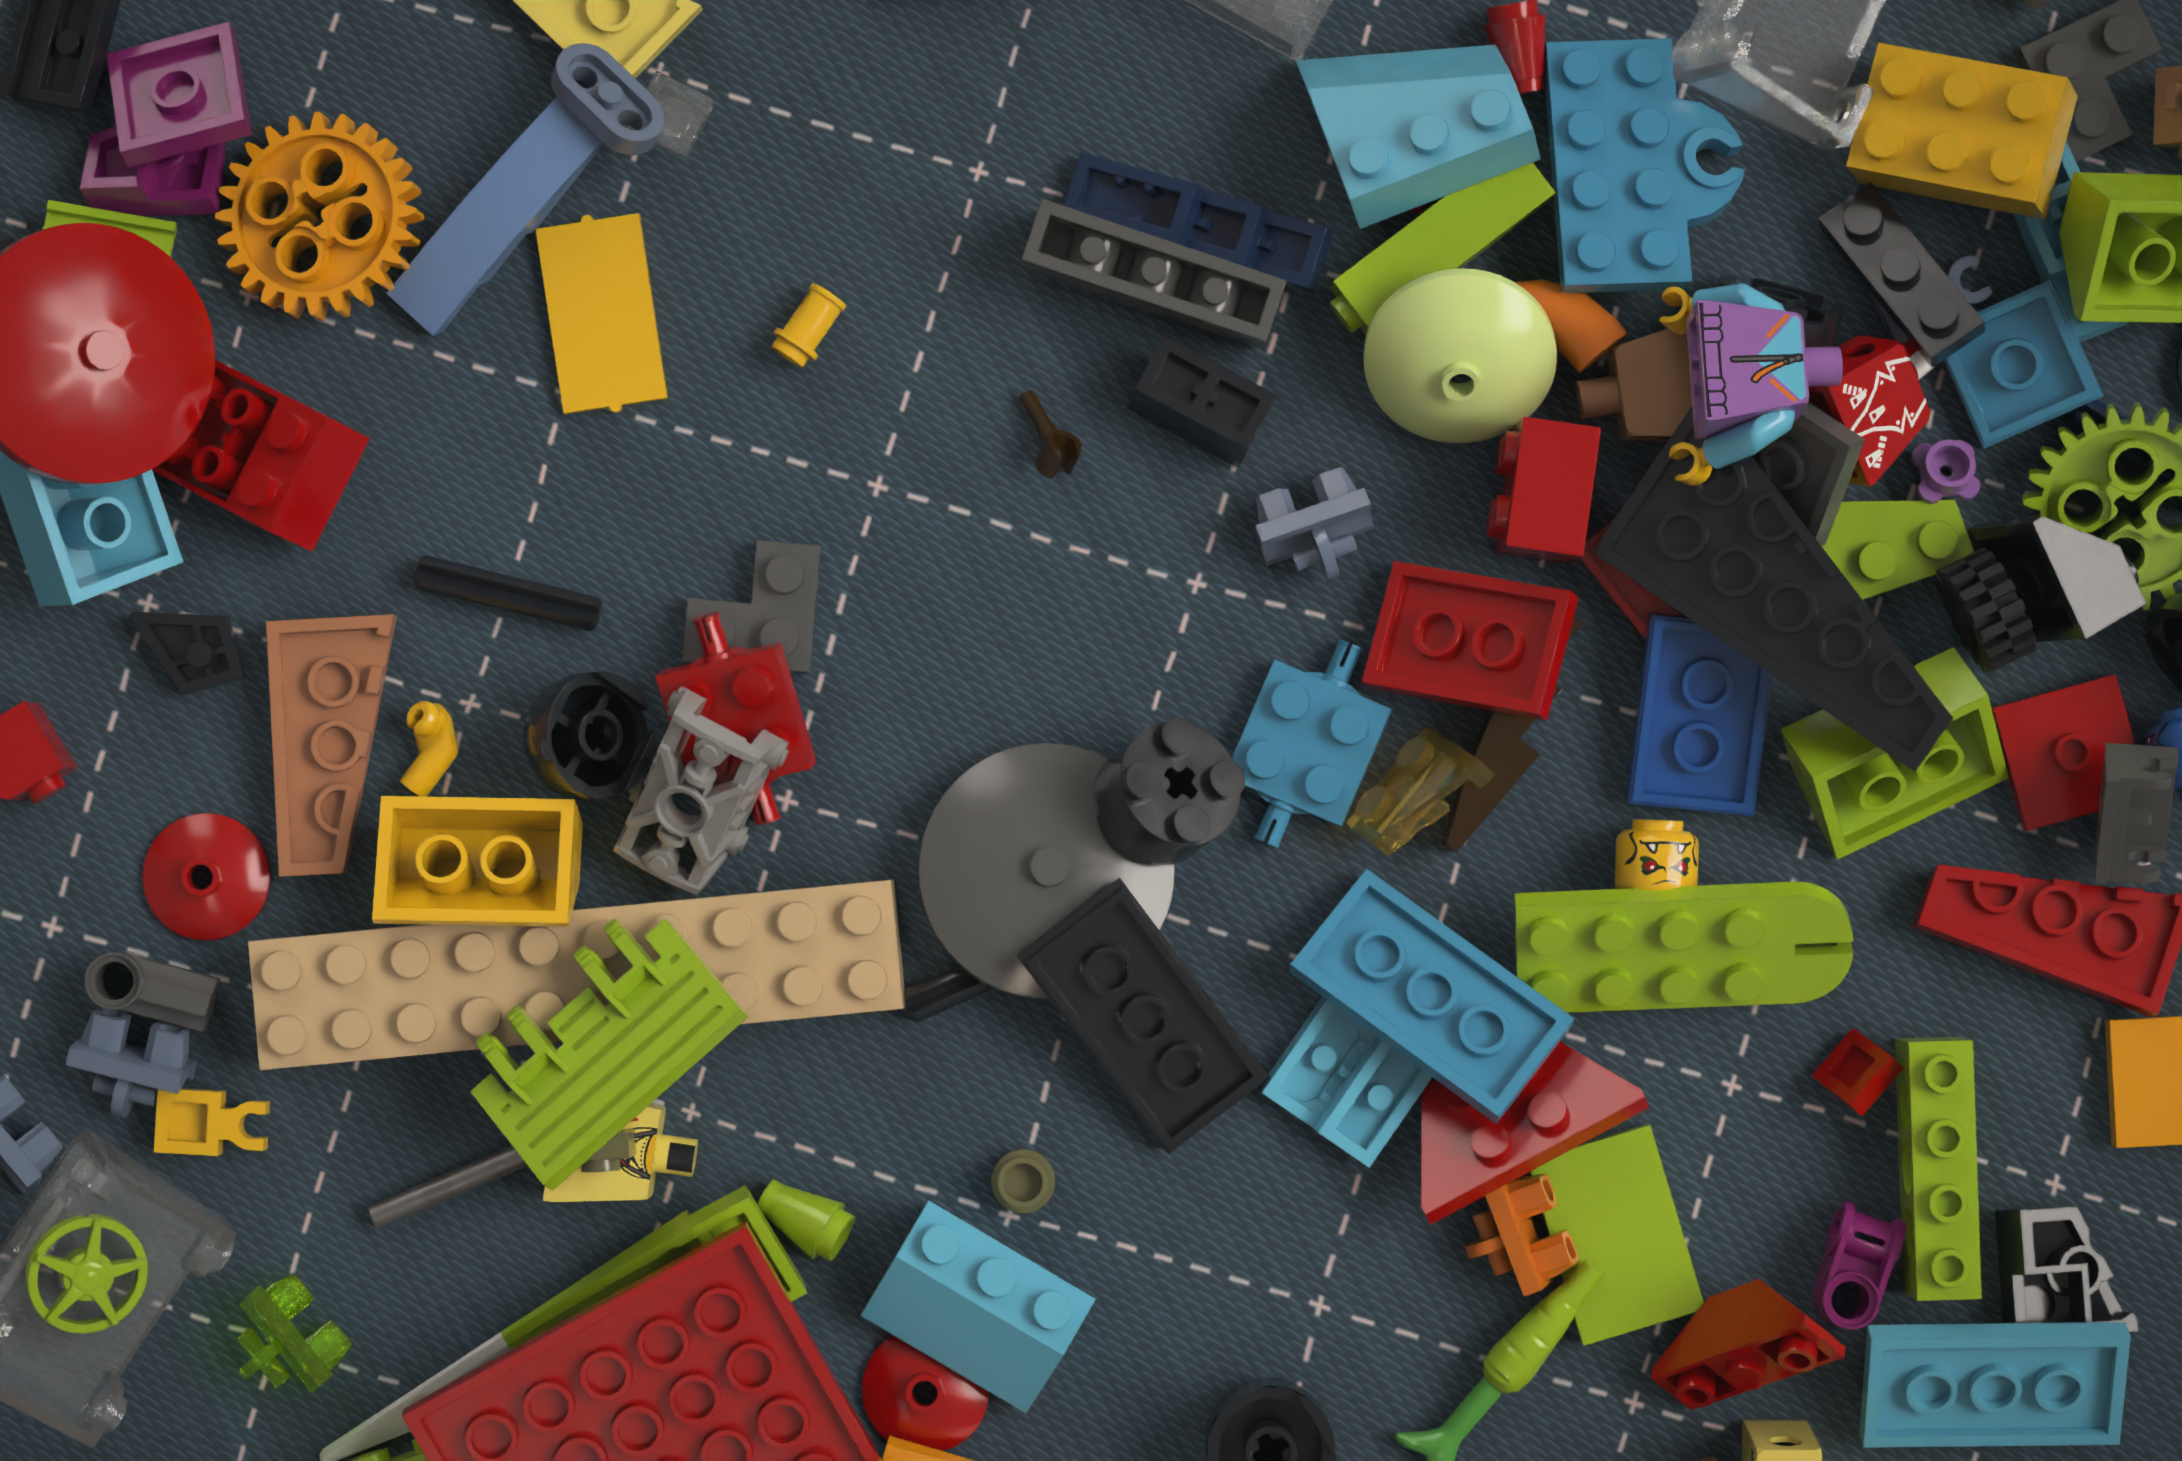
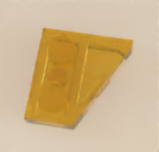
M1426 726L1418 736L1410 739L1401 748L1396 763L1378 785L1371 787L1361 796L1356 805V811L1345 824L1386 856H1389L1410 841L1420 829L1432 825L1450 811L1449 804L1444 800L1446 796L1469 779L1476 786L1482 788L1491 781L1495 774L1479 759Z

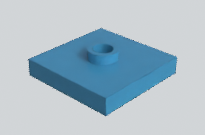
M2052 279L1977 312L1985 322V332L1944 359L1983 449L2104 396Z

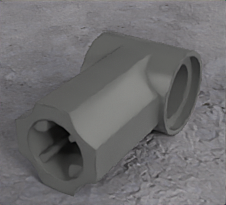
M119 950L100 955L90 963L85 973L84 986L88 997L96 1005L104 1009H119L205 1032L214 1011L221 978L147 959L132 951ZM113 962H120L126 965L131 970L134 978L133 987L124 998L111 995L106 990L103 982L104 972Z

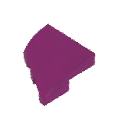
M115 125L90 136L80 190L92 208L138 216L215 214L219 212L221 193L218 191L223 184L226 142L128 168L120 153L117 127Z

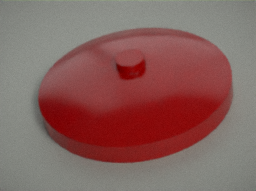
M71 223L50 227L29 234L0 252V451L20 466L42 477L58 482L82 485L111 483L133 478L155 468L171 457L187 441L201 420L210 398L215 373V345L209 316L200 295L186 273L163 250L148 240L124 229L97 223Z

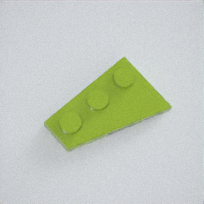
M1924 500L1841 502L1827 542L1822 546L1863 600L1937 574V570L1974 552L1956 500H1939V502L1934 504L1927 503Z

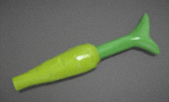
M1583 1260L1566 1281L1536 1304L1494 1344L1483 1361L1484 1377L1443 1425L1427 1431L1397 1432L1394 1435L1396 1441L1406 1449L1425 1455L1427 1461H1455L1461 1441L1503 1393L1519 1392L1533 1379L1568 1329L1587 1295L1604 1275L1589 1261Z

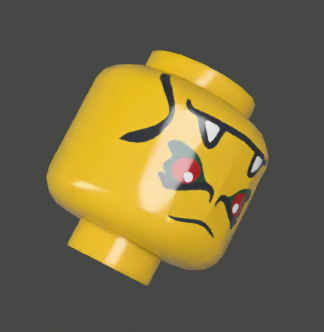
M1632 819V829L1620 832L1616 838L1615 888H1638L1660 891L1681 886H1698V839L1694 834L1683 831V821Z

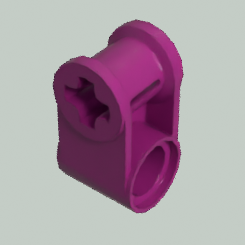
M1846 1200L1841 1202L1832 1220L1826 1240L1825 1254L1812 1289L1811 1299L1813 1307L1821 1319L1834 1326L1851 1330L1865 1327L1874 1320L1879 1311L1890 1273L1894 1269L1903 1247L1907 1226L1904 1220L1895 1218L1891 1222H1887L1855 1211V1205L1852 1202ZM1859 1232L1873 1237L1877 1242L1874 1244L1856 1238L1855 1233ZM1851 1281L1858 1288L1860 1294L1859 1305L1850 1315L1842 1317L1833 1309L1831 1303L1832 1293L1841 1283Z

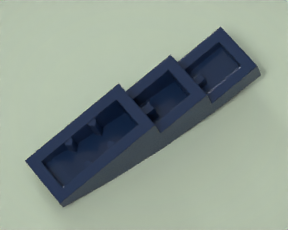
M1083 152L1080 153L1063 205L1287 280V286L1312 293L1315 292L1333 236V232L1328 227L1270 212L1259 204L1204 190L1197 183Z

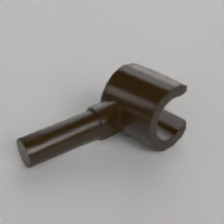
M1033 390L1024 392L1020 395V400L1036 426L1039 437L1043 441L1042 448L1035 460L1037 470L1045 477L1053 478L1061 465L1066 474L1070 475L1081 453L1082 445L1080 440L1067 431L1057 430L1054 423L1050 421Z

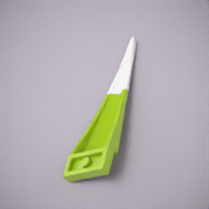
M744 1185L692 1214L685 1210L323 1448L319 1454L320 1461H338L411 1432L402 1417L403 1409L744 1221L748 1223L791 1301L807 1294L805 1283L748 1188Z

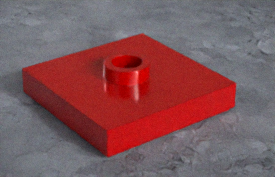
M2116 674L1992 708L2009 776V783L2023 831L2098 812L2105 743L2136 745Z

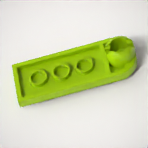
M1807 882L1681 886L1659 891L1627 888L1514 893L1516 977L1566 1013L1804 1003L1818 999L1835 989L1847 975L1853 960L1851 945L1853 933L1845 906L1829 890Z

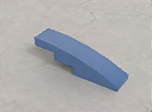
M556 97L469 192L413 259L409 270H405L393 284L395 288L386 294L432 336L443 332L476 289L491 280L524 236L534 232L600 150L604 142Z

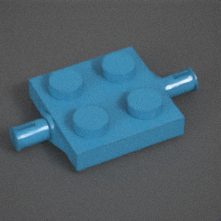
M1341 639L1337 641L1338 644L1325 674L1321 672H1303L1274 659L1232 757L1233 761L1243 770L1245 786L1255 790L1269 803L1257 833L1253 838L1265 843L1273 822L1277 820L1267 843L1276 848L1280 846V841L1292 813L1296 815H1314L1343 827L1392 713L1391 708L1362 697L1348 684L1364 649L1352 644L1344 666L1340 667L1350 645L1349 642Z

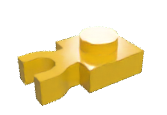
M182 1088L178 1094L157 1089L154 1153L219 1156L223 1154V1140H229L245 1150H267L268 1137H252L247 1134L244 1129V1120L250 1113L258 1115L269 1114L270 1101L252 1100L242 1103L235 1108L225 1107L226 1091Z

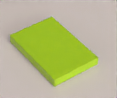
M1648 1123L1585 1142L1529 1172L1530 1176L1546 1173L1556 1195L1557 1206L1542 1213L1548 1236L1567 1230L1573 1239L1579 1255V1261L1560 1274L1562 1282L1571 1276L1583 1260L1589 1261L1604 1275L1587 1295L1574 1316V1322L1583 1346L1695 1313L1703 1305L1704 1301L1653 1132Z

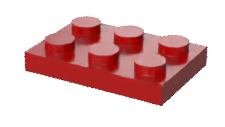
M1394 561L1362 683L1370 689L1547 721L1579 598L1570 590Z

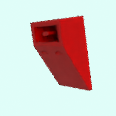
M215 360L213 387L201 420L187 441L171 457L153 468L152 471L268 532L313 552L370 438Z

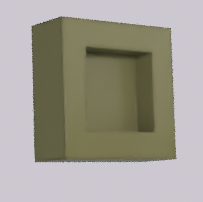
M635 1128L622 1129L581 1165V1172L620 1170V1159H629L636 1155Z

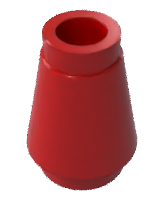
M1527 0L1486 8L1489 24L1483 25L1488 41L1490 45L1497 46L1513 76L1519 94L1546 89L1543 77L1545 76L1546 13L1539 15L1537 0Z

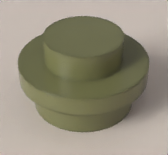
M1013 1150L1005 1154L995 1165L991 1179L992 1190L998 1202L1006 1209L1015 1213H1031L1042 1208L1050 1200L1055 1188L1054 1170L1050 1162L1042 1154L1034 1150Z

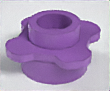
M1942 440L1933 446L1929 443H1922L1914 449L1911 460L1919 468L1921 483L1917 488V493L1922 500L1934 504L1943 497L1958 496L1960 499L1968 501L1978 494L1980 481L1974 476L1976 471L1975 453L1969 443L1963 440ZM1942 467L1949 468L1951 475H1942L1940 469Z

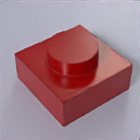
M1852 1028L1811 1076L1823 1088L1862 1117L1904 1068L1890 1054Z

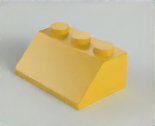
M381 796L372 912L373 923L569 927L580 882L583 822L575 799Z

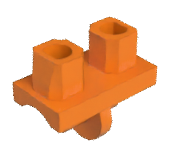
M1546 1173L1520 1177L1489 1193L1485 1197L1490 1210L1472 1216L1480 1239L1464 1246L1468 1258L1472 1259L1487 1254L1495 1276L1514 1270L1523 1296L1543 1290L1555 1280L1554 1277L1574 1266L1579 1261L1575 1244L1567 1230L1539 1239L1531 1216L1546 1212L1557 1206L1556 1195Z

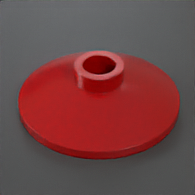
M214 813L194 814L170 824L153 841L143 866L144 893L153 913L170 930L184 937L196 940L222 939L243 930L262 910L271 884L269 859L258 837L241 822L231 817ZM201 864L210 868L213 874L212 883L203 890L197 888L192 882V872Z
M893 1335L882 1342L871 1356L865 1369L862 1383V1398L866 1414L874 1428L884 1439L888 1441L889 1436H893L941 1451L949 1450L959 1445L976 1430L985 1415L989 1401L988 1391ZM929 1381L935 1385L937 1397L931 1403H920L913 1396V1387L918 1382Z

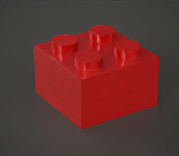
M1523 417L1511 431L1506 430L1504 437L1500 436L1494 473L1505 475L1503 494H1497L1496 500L1491 499L1486 524V537L1496 538L1494 554L1571 564L1584 556L1601 427Z

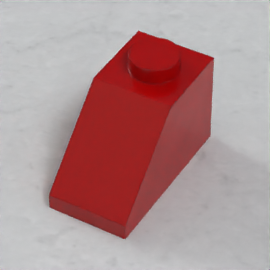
M23 701L1 714L0 798L15 801H24L29 798L32 804L35 805L63 790L67 784L62 777L78 767L41 705L37 702Z

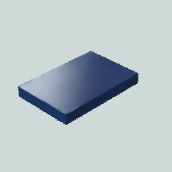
M1648 613L1625 801L1628 804L1754 816L1773 675L1685 615Z

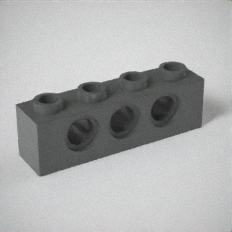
M1045 199L1041 200L1022 257V268L1024 270L1264 350L1287 280Z

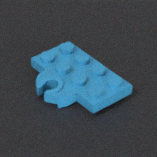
M1672 38L1546 42L1544 82L1546 88L1552 185L1556 192L1553 198L1561 293L1665 290L1672 286L1688 289L1692 283L1688 227L1706 225L1723 214L1743 181L1745 169L1732 167L1723 174H1709L1698 165L1696 152L1702 149H1712L1725 157L1736 155L1743 146L1739 134L1721 113L1702 102L1677 99Z

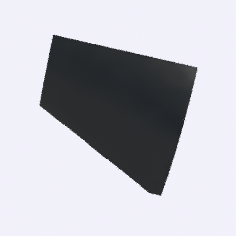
M2078 1207L1995 1210L2003 1323L2125 1322L2129 1332H2138L2137 1318L2133 1312H2124L2108 1282V1279L2114 1275L2105 1258L2097 1254L2092 1248L2089 1239L2090 1230Z

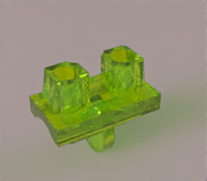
M294 1273L272 1284L266 1290L259 1285L239 1304L270 1342L266 1346L251 1327L236 1339L251 1358L237 1371L245 1381L261 1370L273 1386L278 1388L291 1377L276 1358L280 1354L310 1392L313 1393L334 1375L330 1370L352 1346L350 1340L332 1320H329L306 1340L290 1322L293 1317L314 1301L309 1290Z

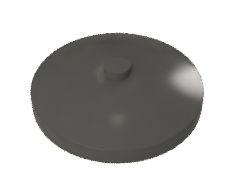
M1039 743L1013 747L995 753L968 769L950 786L935 807L927 824L919 854L918 882L922 906L928 923L945 952L957 965L981 983L1016 997L1050 1000L1021 963L1017 954L1119 877L1157 928L1161 929L1172 899L1174 864L1154 862L1151 865L1134 862L1119 853L1101 832L1097 820L1100 812L1097 794L1094 796V783L1101 767L1108 760L1107 758L1079 747L1064 744Z

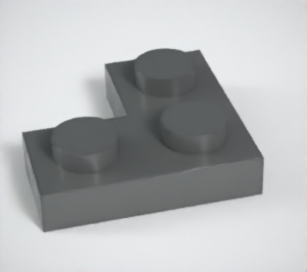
M2119 0L2019 48L2015 53L2023 69L2064 76L2070 80L2078 97L2066 141L2077 163L2133 135L2106 78L2155 56L2162 49L2139 1Z
M757 540L751 603L687 599L682 662L692 663L704 654L693 619L706 613L709 615L711 612L718 611L728 647L735 646L752 649L781 642L789 671L811 673L822 547L820 545Z

